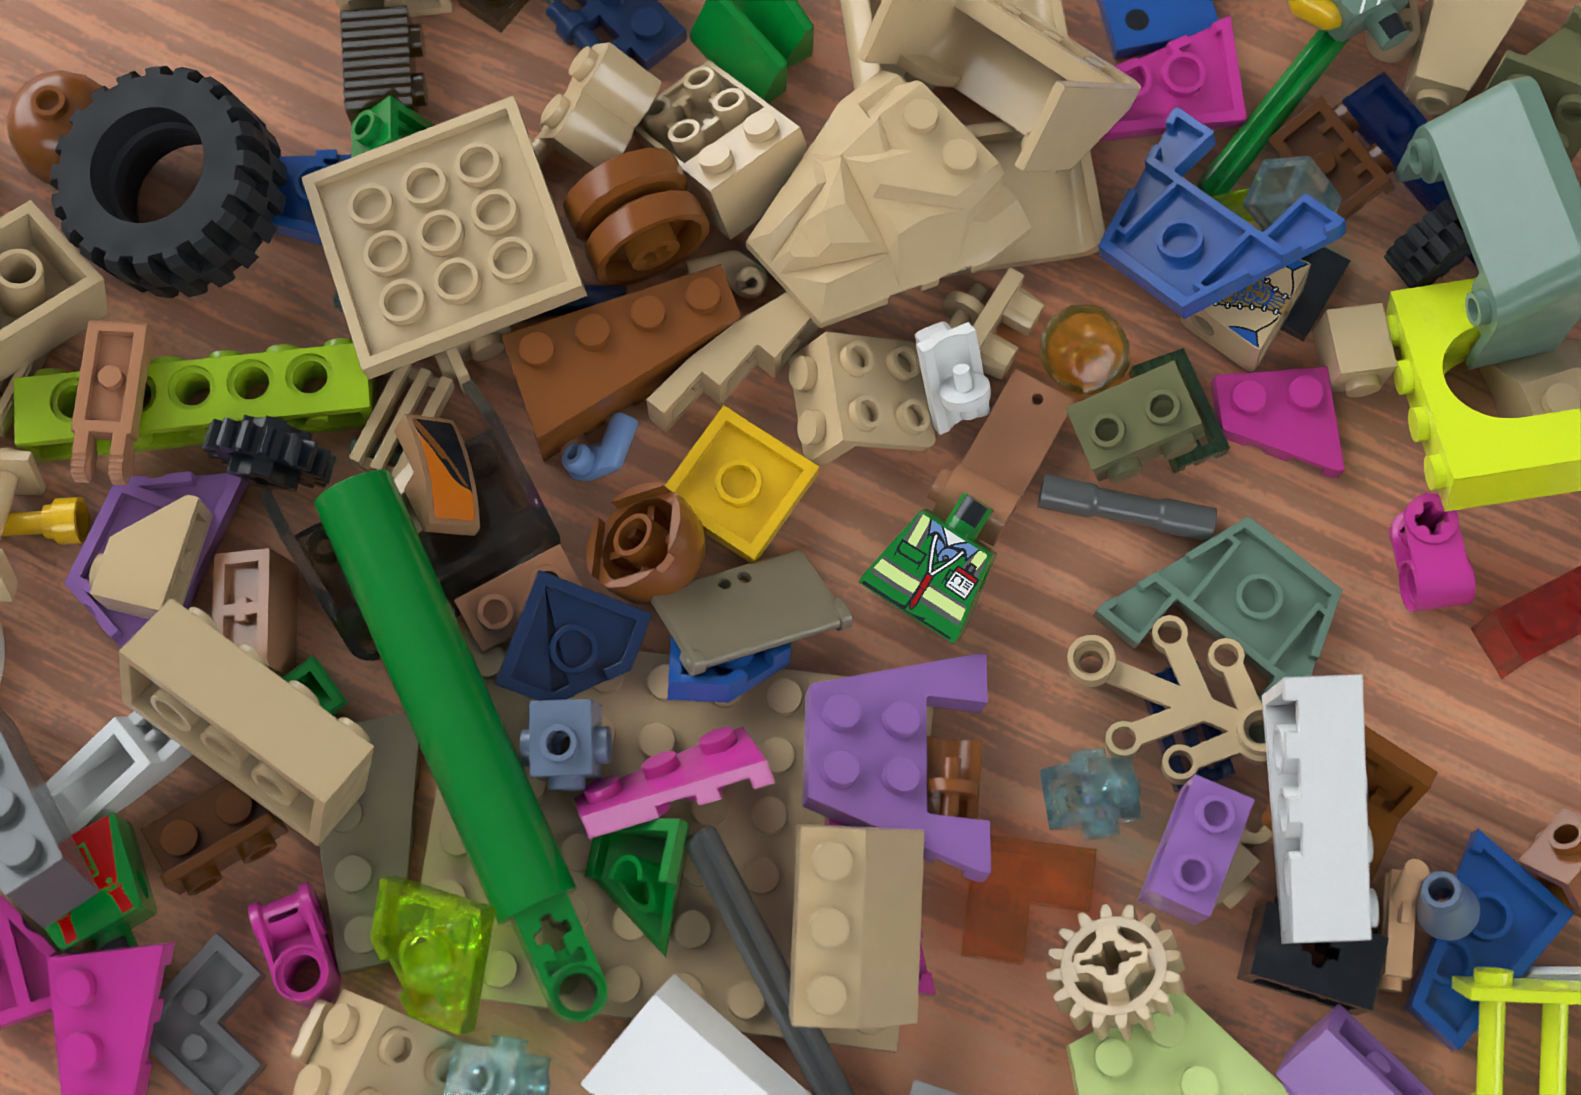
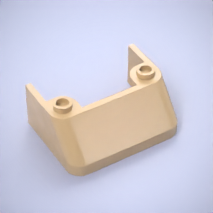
M882 0L857 55V58L864 63L896 64L906 71L904 78L908 82L921 81L931 91L935 89L936 85L955 88L1025 135L1021 142L1023 149L1015 163L1016 167L1022 171H1042L1053 175L1058 170H1071L1130 110L1141 89L1140 84L1133 78L1011 0Z

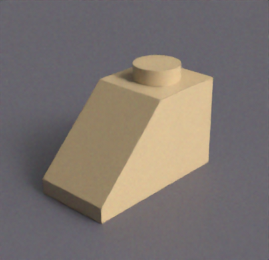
M185 495L110 536L104 553H99L91 566L89 584L92 589L90 594L108 610L149 620L170 598L183 606L213 514L199 497Z

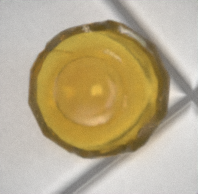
M1070 305L1053 315L1041 333L1040 358L1044 369L1051 379L1064 391L1076 397L1081 395L1089 398L1121 382L1131 364L1130 341L1122 326L1104 308L1097 305Z

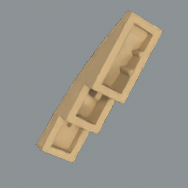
M788 292L782 294L732 324L689 357L646 399L649 420L667 433L703 392L721 406L757 365L775 379L789 363L788 358L798 352L819 329L818 325Z

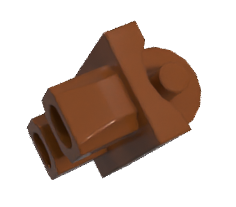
M927 736V812L929 814L978 819L982 740H949Z

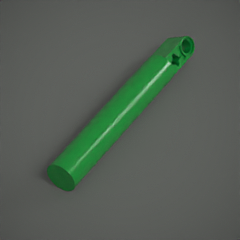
M373 470L347 478L331 486L315 499L314 507L498 925L511 922L552 1015L565 1024H583L596 1016L604 1007L608 996V986L568 897V894L577 889L576 884L391 472L388 470ZM548 920L553 928L562 925L567 933L559 942L560 951L554 952L549 943L539 946L534 938L539 935L542 929L541 921ZM574 976L587 980L594 992V999L590 1008L580 1012L566 1008L559 996V988L562 981Z

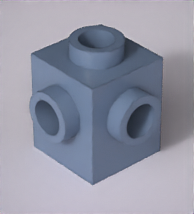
M592 699L529 701V729L521 731L520 757L524 767L530 766V777L541 781H548V791H581L586 789L585 779H599L603 777V764H610L612 760V735L609 726H602V705ZM570 739V747L568 751L563 754V745L567 740Z

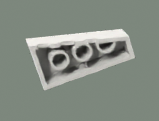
M1363 674L1285 677L1262 695L1282 944L1371 940V927H1377L1379 921V907L1376 892L1374 889H1370L1369 863L1372 862L1373 840L1370 827L1367 824Z

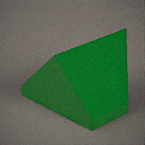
M656 818L593 837L584 877L593 879L666 957L688 854L685 841L691 835L689 822L681 819Z

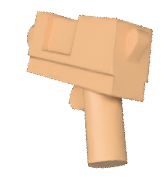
M1418 859L1408 860L1402 870L1391 869L1389 873H1385L1376 883L1379 907L1378 934L1389 937L1378 990L1402 993L1403 981L1412 978L1416 899L1421 892L1424 879L1430 874L1428 866Z

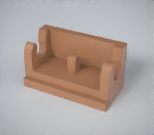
M270 548L214 554L212 619L217 624L219 633L237 646L247 644L257 650L268 662L269 669L282 678L296 668L298 565Z

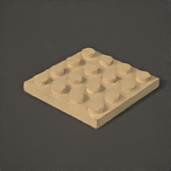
M514 95L301 177L361 369L369 380L587 296Z

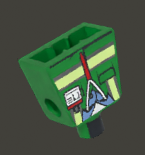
M963 492L946 520L929 509H922L866 570L858 583L951 643H956L966 631L997 555V552L976 539L994 510L966 492Z

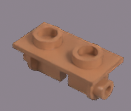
M560 544L454 600L467 630L474 637L482 653L512 637L538 570L582 586Z

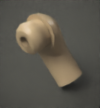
M737 250L685 261L688 274L721 264L731 291L746 299L760 296L768 284V276L765 270Z

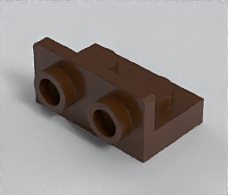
M1320 96L1267 140L1315 199L1346 221L1382 191L1387 195L1395 189L1391 179L1388 177V174L1395 170V167L1375 143L1366 150L1353 133L1361 128V126L1341 102L1331 108L1325 99Z
M227 779L141 828L163 871L160 879L165 888L179 895L186 891L188 895H196L211 888L222 879L220 871L241 859L244 863H250L266 856L277 847L275 839L288 832L279 817Z

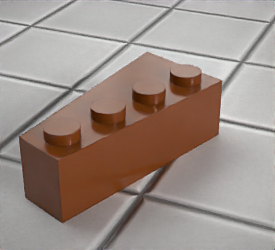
M721 264L501 335L544 462L561 452L560 447L581 434L587 436L605 425L604 420L611 417L612 413L619 412L632 403L635 406L647 399L653 393V390L661 386L689 357L740 320V312Z

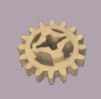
M1108 904L1101 906L1100 919L1092 921L1084 912L1078 914L1081 929L1075 933L1072 930L1062 928L1059 934L1065 949H1050L1048 953L1052 965L1056 969L1046 973L1047 980L1052 991L1057 992L1053 997L1062 1014L1070 1012L1069 1016L1073 1025L1079 1031L1087 1027L1092 1021V1027L1096 1036L1101 1040L1106 1038L1111 1027H1118L1124 1041L1131 1040L1132 1025L1140 1023L1149 1033L1154 1031L1155 1026L1151 1015L1158 1011L1161 1014L1171 1016L1174 1013V1009L1167 995L1183 994L1185 989L1181 976L1177 974L1186 970L1181 952L1175 950L1178 946L1171 929L1160 931L1161 927L1158 918L1153 913H1150L1139 922L1134 905L1129 904L1123 910L1121 917H1114ZM1128 940H1132V941H1135V942H1138V943L1133 944V943H1131V942L1128 941ZM1118 968L1119 973L1113 975V970ZM1099 998L1108 1005L1094 1002L1092 999Z

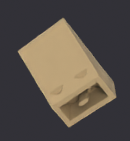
M710 60L700 67L689 71L684 78L655 97L650 108L634 128L632 134L643 148H664L675 155L687 178V191L697 197L709 223L730 240L763 217L808 149L800 126Z

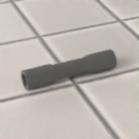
M1044 474L1038 499V508L1081 517L1096 516L1151 527L1161 533L1207 541L1212 538L1217 518V508L1169 498L1154 499L1104 489L1093 483Z

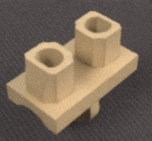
M1009 267L986 306L982 304V301L987 295L988 290L979 283H974L967 294L956 290L950 291L942 303L945 311L952 317L948 323L952 329L967 322L973 326L977 333L983 372L1001 380L1013 363L1019 347L997 336L996 332L999 327L1004 323L1028 337L1039 321L1045 307L1044 303L1021 288L1025 275Z

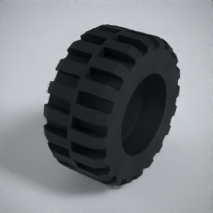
M167 65L154 66L145 69V76H140L136 71L117 77L118 84L109 89L104 85L90 95L93 102L84 111L77 108L69 119V122L73 124L67 136L60 135L55 153L60 156L59 164H52L50 185L59 191L52 194L51 201L55 216L62 220V232L71 244L80 249V254L129 287L142 293L149 291L157 297L174 298L179 295L180 291L187 297L205 294L208 291L207 284L213 283L219 288L236 278L233 274L236 269L241 265L248 269L259 258L255 251L263 241L269 244L277 230L272 224L274 216H282L286 196L278 188L286 185L287 174L286 165L278 159L281 155V149L276 138L266 129V124L228 88L213 77H204L197 70L179 67L175 68L173 72ZM190 145H203L204 163L202 174L188 200L180 208L164 218L152 222L139 223L137 214L138 195L141 185L152 167L165 155L176 149Z

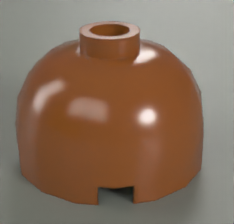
M59 70L42 73L25 82L14 95L6 118L8 138L11 146L29 173L46 184H50L52 164H59L60 156L55 153L60 135L67 136L73 126L69 119L77 108L84 111L93 102L90 95L102 87L100 84L86 75Z
M660 483L637 484L620 493L611 502L617 509L610 515L607 522L605 523L598 518L591 529L586 546L587 569L591 576L599 580L601 586L609 592L634 604H652L653 596L670 595L692 583L702 566L706 552L703 525L695 511L684 498Z

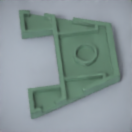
M1247 516L1187 552L1181 559L1159 572L1152 573L1139 581L1136 586L1116 598L1113 597L1104 602L1096 610L1093 617L1135 650L1153 628L1154 623L1164 615L1171 605H1174L1217 640L1231 638L1241 644L1245 653L1244 661L1269 680V685L1259 696L1262 703V695L1283 678L1311 676L1316 660L1320 657L1343 589ZM1257 725L1249 730V736L1254 742L1266 743L1264 726Z

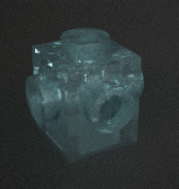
M1104 748L1087 749L1069 754L1070 762L1039 770L1049 830H1082L1084 840H1094L1119 835V824L1142 819L1139 801L1140 785L1134 773L1132 758L1107 757Z
M491 1035L489 1047L454 1042L444 1095H549L550 1078L548 1073L551 1058L527 1053L529 1041L512 1037Z

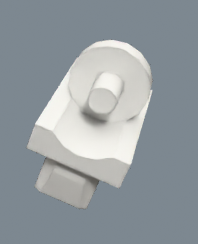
M941 321L919 330L915 334L916 348L932 426L938 434L941 435L948 432L961 420H972L976 417L990 414L989 400L992 392L990 382L984 376L977 333L973 326L967 322L952 329L947 322Z

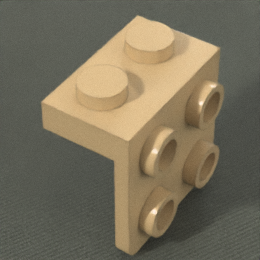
M825 332L788 358L790 365L789 381L794 391L798 417V437L802 442L804 457L816 465L825 466L855 446L925 451L934 445L935 433L931 422L917 348L914 342Z
M342 988L335 1006L331 1008L324 1020L323 1031L306 1067L303 1068L296 1079L293 1095H454L471 1058L472 1049L468 1043Z

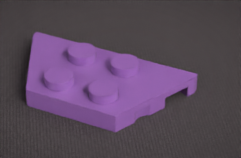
M191 471L167 473L165 476L156 479L148 478L145 475L132 476L127 485H112L64 584L94 616L110 638L122 648L149 619L108 610L90 594L92 589L89 584L91 566L99 553H104L109 537L185 495L199 497L213 514V518L183 607L188 610L249 482L228 473L195 476Z

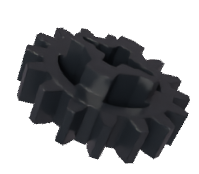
M244 414L241 423L230 418H224L223 421L214 418L209 424L202 447L203 451L208 452L209 457L221 459L223 464L228 465L226 472L229 475L244 479L252 483L253 486L272 491L273 489L296 492L298 484L309 488H314V485L325 488L326 484L329 485L336 462V457L332 456V451L319 448L318 443L311 441L313 435L310 432L287 424L285 420L267 415L266 418H260Z

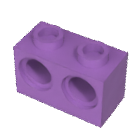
M1195 774L1180 790L1137 901L1195 926L1209 918L1255 799Z

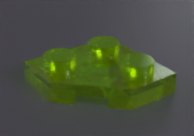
M399 876L380 878L370 940L380 960L390 961L404 989L398 994V997L407 1015L415 1020L458 1035L475 1031L496 907Z

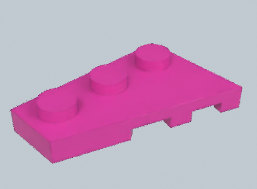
M1229 15L1213 22L1210 28L1192 36L1184 35L1168 42L1165 48L1140 59L1135 57L1114 66L1137 81L1141 89L1130 110L1098 142L1163 135L1166 130L1165 122L1171 111L1176 107L1211 130L1241 127L1247 120L1231 16Z
M743 726L734 730L732 727H721L703 735L698 740L699 745L678 754L675 751H665L649 757L641 764L642 769L619 778L617 775L601 777L588 784L586 789H584V794L573 799L590 839L660 818L670 809L671 801L682 798L685 801H698L700 806L720 800L723 795L721 790L728 784L750 778L753 788L756 789L773 784L775 781L767 760Z
M175 942L60 954L47 958L61 1095H146L152 1063L147 1058L154 1023L159 1022L161 1019L164 998L159 997L164 968L172 962Z

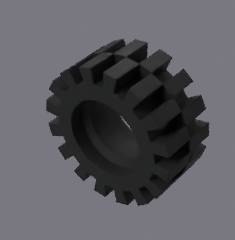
M1451 198L1444 200L1438 204L1435 210H1430L1422 216V220L1410 226L1406 230L1407 233L1400 236L1394 242L1395 245L1386 251L1384 259L1409 288L1433 284L1439 277L1445 276L1455 265L1458 266L1465 260L1464 258L1467 255L1471 254Z

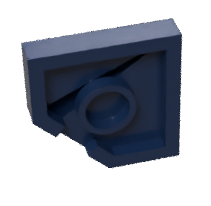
M538 570L494 684L537 701L567 700L604 681H609L631 671L652 613Z

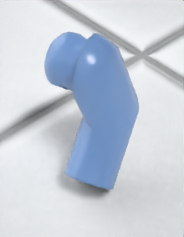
M619 412L612 413L602 441L588 446L576 443L569 445L562 454L563 467L568 471L571 478L583 482H590L618 471L624 464L639 422L629 415Z

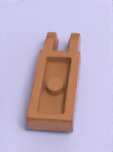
M89 320L71 427V431L75 436L70 467L72 478L76 483H90L92 481L98 456L96 439L112 440L108 462V475L111 484H129L135 457L133 441H138L154 333L148 323Z

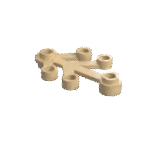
M1166 615L1159 618L1153 625L1151 641L1158 652L1166 655L1179 685L1116 660L1113 646L1101 636L1085 635L1076 639L1070 646L1067 655V667L1070 676L1078 684L1086 687H1097L1108 683L1168 708L1132 723L1129 721L1113 723L1106 732L1105 746L1107 752L1114 759L1120 761L1131 760L1138 755L1141 746L1204 723L1226 733L1191 748L1183 744L1173 745L1168 748L1163 755L1161 769L1164 777L1169 782L1177 785L1186 784L1197 774L1198 770L1237 755L1253 763H1267L1266 743H1256L1249 736V730L1257 725L1264 726L1263 704L1243 664L1245 658L1244 649L1236 640L1231 638L1216 640L1210 646L1207 656V665L1214 675L1225 679L1236 709L1212 699L1188 645L1187 625L1177 616ZM1172 627L1179 631L1181 638L1179 641L1169 644L1162 641L1158 633L1163 628ZM1220 650H1230L1235 654L1237 662L1232 666H1222L1215 660L1214 655ZM1093 656L1098 658L1103 666L1096 673H1087L1080 667L1081 661L1086 657ZM1119 732H1127L1134 737L1135 744L1126 750L1118 749L1113 744L1112 738ZM1177 755L1185 756L1191 762L1192 768L1183 774L1175 773L1169 767V760Z

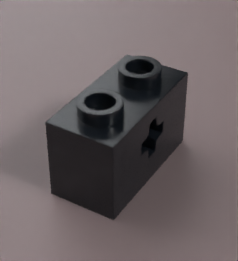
M1275 896L1274 903L1266 901L1253 909L1237 979L1330 1008L1341 1004L1350 1014L1360 1015L1373 1011L1389 937L1371 932V940L1315 943V951L1325 955L1324 961L1311 965L1312 954L1302 950V946L1306 943L1282 944L1278 896Z

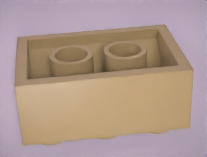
M797 824L789 1019L792 1026L861 1029L917 1024L924 856L923 829Z

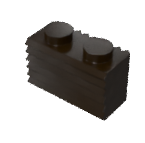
M407 5L340 11L344 106L350 124L352 125V122L361 112L371 109L388 96H392L416 113H418V107L428 106L424 72L416 73L415 60L417 57H425L423 28L421 23L412 24Z

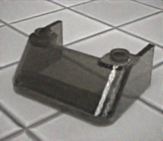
M472 379L461 384L485 431L467 440L464 444L476 485L480 528L475 536L424 532L423 529L419 533V537L456 618L461 615L454 602L456 598L561 544L560 535L500 417ZM271 489L259 494L280 539L349 651L355 657L362 660H380L379 652L322 523H316L297 533Z

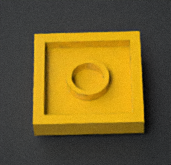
M723 405L665 487L680 495L692 507L701 520L706 535L749 563L758 561L819 474V466Z

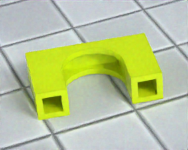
M1476 278L1390 291L1385 316L1397 367L1393 371L1394 384L1399 395L1407 396L1410 405L1408 412L1410 434L1414 442H1422L1426 454L1424 458L1425 479L1431 491L1438 490L1444 511L1581 491V408L1520 418L1493 417L1466 406L1451 392L1445 381L1444 374L1454 366L1465 361V358L1481 336L1479 328L1474 327L1470 323L1465 309L1466 294L1471 292L1472 284Z

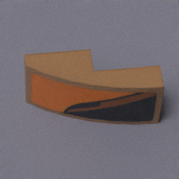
M404 414L394 432L414 471L404 491L423 531L475 536L480 528L476 485L469 456L455 421Z

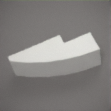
M133 711L128 717H114L45 784L72 835L112 812L117 814L168 776L193 754Z

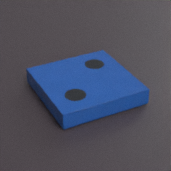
M1097 0L1114 60L1158 51L1165 48L1168 42L1184 35L1192 36L1210 28L1213 22L1219 20L1213 0Z

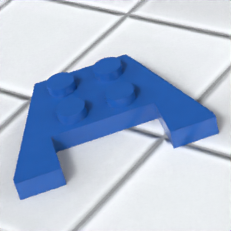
M1176 107L1171 111L1165 122L1166 130L1158 145L1153 144L1144 160L1146 167L1134 189L1129 188L1098 247L1101 259L1183 319H1186L1340 239L1346 233V222L1344 218L1307 193H1304L1266 231L1261 232L1183 178L1216 145L1213 130Z

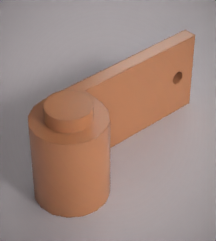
M1015 368L962 463H959L953 472L944 467L936 478L927 497L936 502L932 512L946 520L963 492L970 494L994 510L977 537L994 547L1068 417L1066 407L1075 404L1076 400ZM1034 396H1039V397H1041L1042 402H1041V400H1040L1039 398H1033V397H1034Z

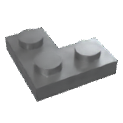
M216 933L159 994V997L164 998L160 1021L154 1023L149 1051L195 1095H241L266 1068V1065L236 1038L223 1023L266 976L224 936Z

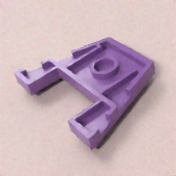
M978 653L812 683L805 697L802 807L846 826L923 829L924 860L933 863L935 859H938L963 870L961 876L976 882H984L991 874L990 821L936 815L927 812V706L981 713L988 703L987 655Z

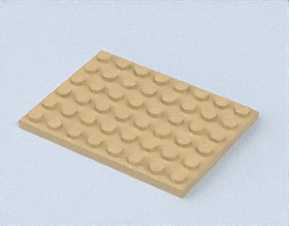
M464 629L463 635L521 762V731L529 729V701L537 700L494 684L511 638L482 653L469 630ZM638 651L631 671L609 681H604L567 699H592L602 705V726H609L612 735V760L610 764H603V777L608 775H617L619 778L642 769L641 764L655 754L665 751H675L678 754L699 745L698 740L712 730L721 727H732L734 730L743 726L767 760L775 783L754 789L750 778L726 785L721 790L723 795L720 800L700 806L698 801H685L682 798L671 801L670 809L660 818L681 819L689 822L691 834L708 826H713L717 829L791 971L797 824L824 825L825 816L802 807L805 697L812 683L845 678L846 676L781 669L729 703L667 700L670 655ZM928 706L927 736H931L934 707ZM570 739L567 740L563 745V754L566 753L570 747ZM523 766L576 884L577 889L568 894V897L607 982V1000L597 1015L633 1020L652 996L675 974L742 1034L785 1039L689 853L687 854L670 941L665 957L593 879L584 877L592 838L589 839L573 799L584 794V790L548 791V781H541L530 777V766ZM585 779V786L597 779ZM437 786L402 989L410 992L549 1009L511 922L498 925ZM548 920L541 921L542 929L539 935L534 938L538 946L549 943L554 952L560 951L559 942L567 933L563 925L553 928ZM577 976L569 977L562 981L559 988L560 1000L569 1010L576 1012L585 1011L593 1003V988L584 978ZM900 1025L861 1029L820 1027L828 1045L891 1053L897 1052Z

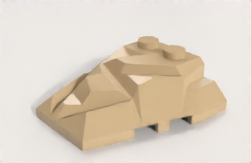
M881 70L838 103L818 136L807 149L785 185H783L746 240V248L821 329L888 304L889 297L917 286H919L921 291L935 287L939 283V278L966 268H969L971 273L984 269L1029 235L1032 226L1019 200L1003 184L1005 172L1000 162L921 81L915 80L906 83L900 75Z

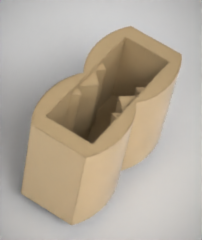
M610 42L595 44L592 48L587 46L577 54L569 68V75L572 76L567 92L564 95L557 94L553 97L541 116V122L545 125L539 139L586 173H589L602 163L623 154L631 139L634 128L650 108L661 85L659 79Z

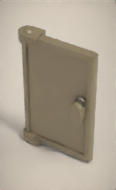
M801 549L693 579L692 583L670 595H655L651 600L657 613L680 648L681 654L679 659L691 676L704 673L708 667L836 629L841 631L851 628L853 623L852 615L847 605L840 596L834 598ZM739 580H746L748 583H743Z

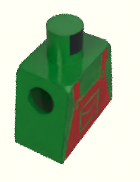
M112 812L72 834L100 892L44 928L56 945L68 954L93 951L95 949L104 950L139 946L131 929L152 918L157 913L156 903L134 829L129 821Z

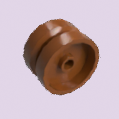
M648 147L626 152L602 163L584 175L569 190L563 203L565 216L575 236L586 243V257L598 281L607 286H627L643 282L670 270L696 251L710 232L709 220L696 196L687 191V178L675 155L667 149Z

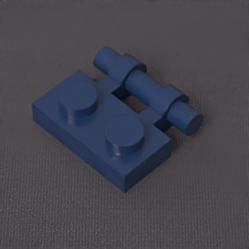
M555 0L546 10V16L556 25V34L567 45H575L581 51L587 46L592 48L595 44H602L603 42L592 32L601 26L614 39L611 42L612 45L647 71L687 41L686 29L658 0H576L583 7L580 10H571L562 0Z

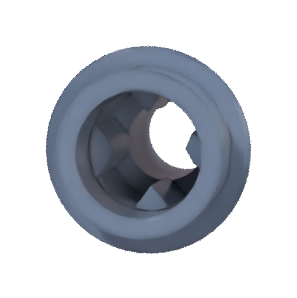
M1437 871L1429 874L1422 883L1421 892L1416 903V917L1420 926L1429 935L1440 940L1452 941L1461 939L1474 930L1480 917V905L1475 894L1454 875L1445 871ZM1447 897H1452L1451 899L1445 902L1437 901L1440 898L1445 899Z

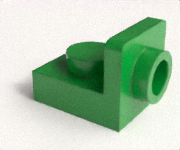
M388 96L371 109L361 112L352 122L351 158L435 125L392 96Z

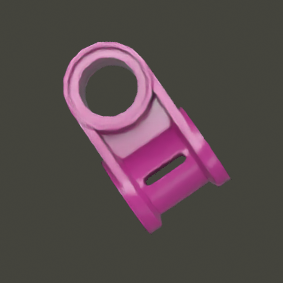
M1425 493L1415 497L1407 505L1405 511H1402L1392 521L1389 528V538L1398 569L1400 594L1406 609L1409 612L1471 604L1475 597V577L1471 562L1466 554L1456 510L1445 512L1438 494Z
M310 882L298 885L297 893L264 906L259 901L248 905L249 918L254 934L264 952L273 984L278 993L300 1007L309 1009L313 1008L318 999L331 1002L339 992L342 982L341 974L338 973L337 961L327 934L328 927L323 909ZM318 962L321 974L317 984L309 991L297 992L294 983L296 972L306 963Z

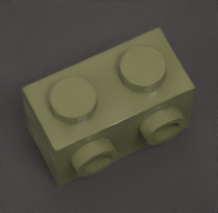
M1174 360L1066 407L1098 482L1107 478L1110 479L1111 483L1129 479L1143 470L1142 463L1160 455H1163L1166 460L1185 455L1198 446L1196 440L1206 436L1201 419Z

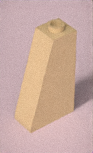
M1425 0L1420 19L1421 35L1412 50L1399 103L1414 106L1419 111L1429 115H1441L1461 105L1527 0Z

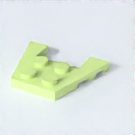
M1185 993L1167 995L1173 1006L1174 1013L1171 1016H1167L1156 1011L1151 1015L1155 1030L1150 1033L1140 1023L1132 1025L1131 1040L1124 1041L1118 1027H1111L1104 1040L1098 1039L1095 1031H1092L1066 1046L1075 1095H1289L1280 1081Z

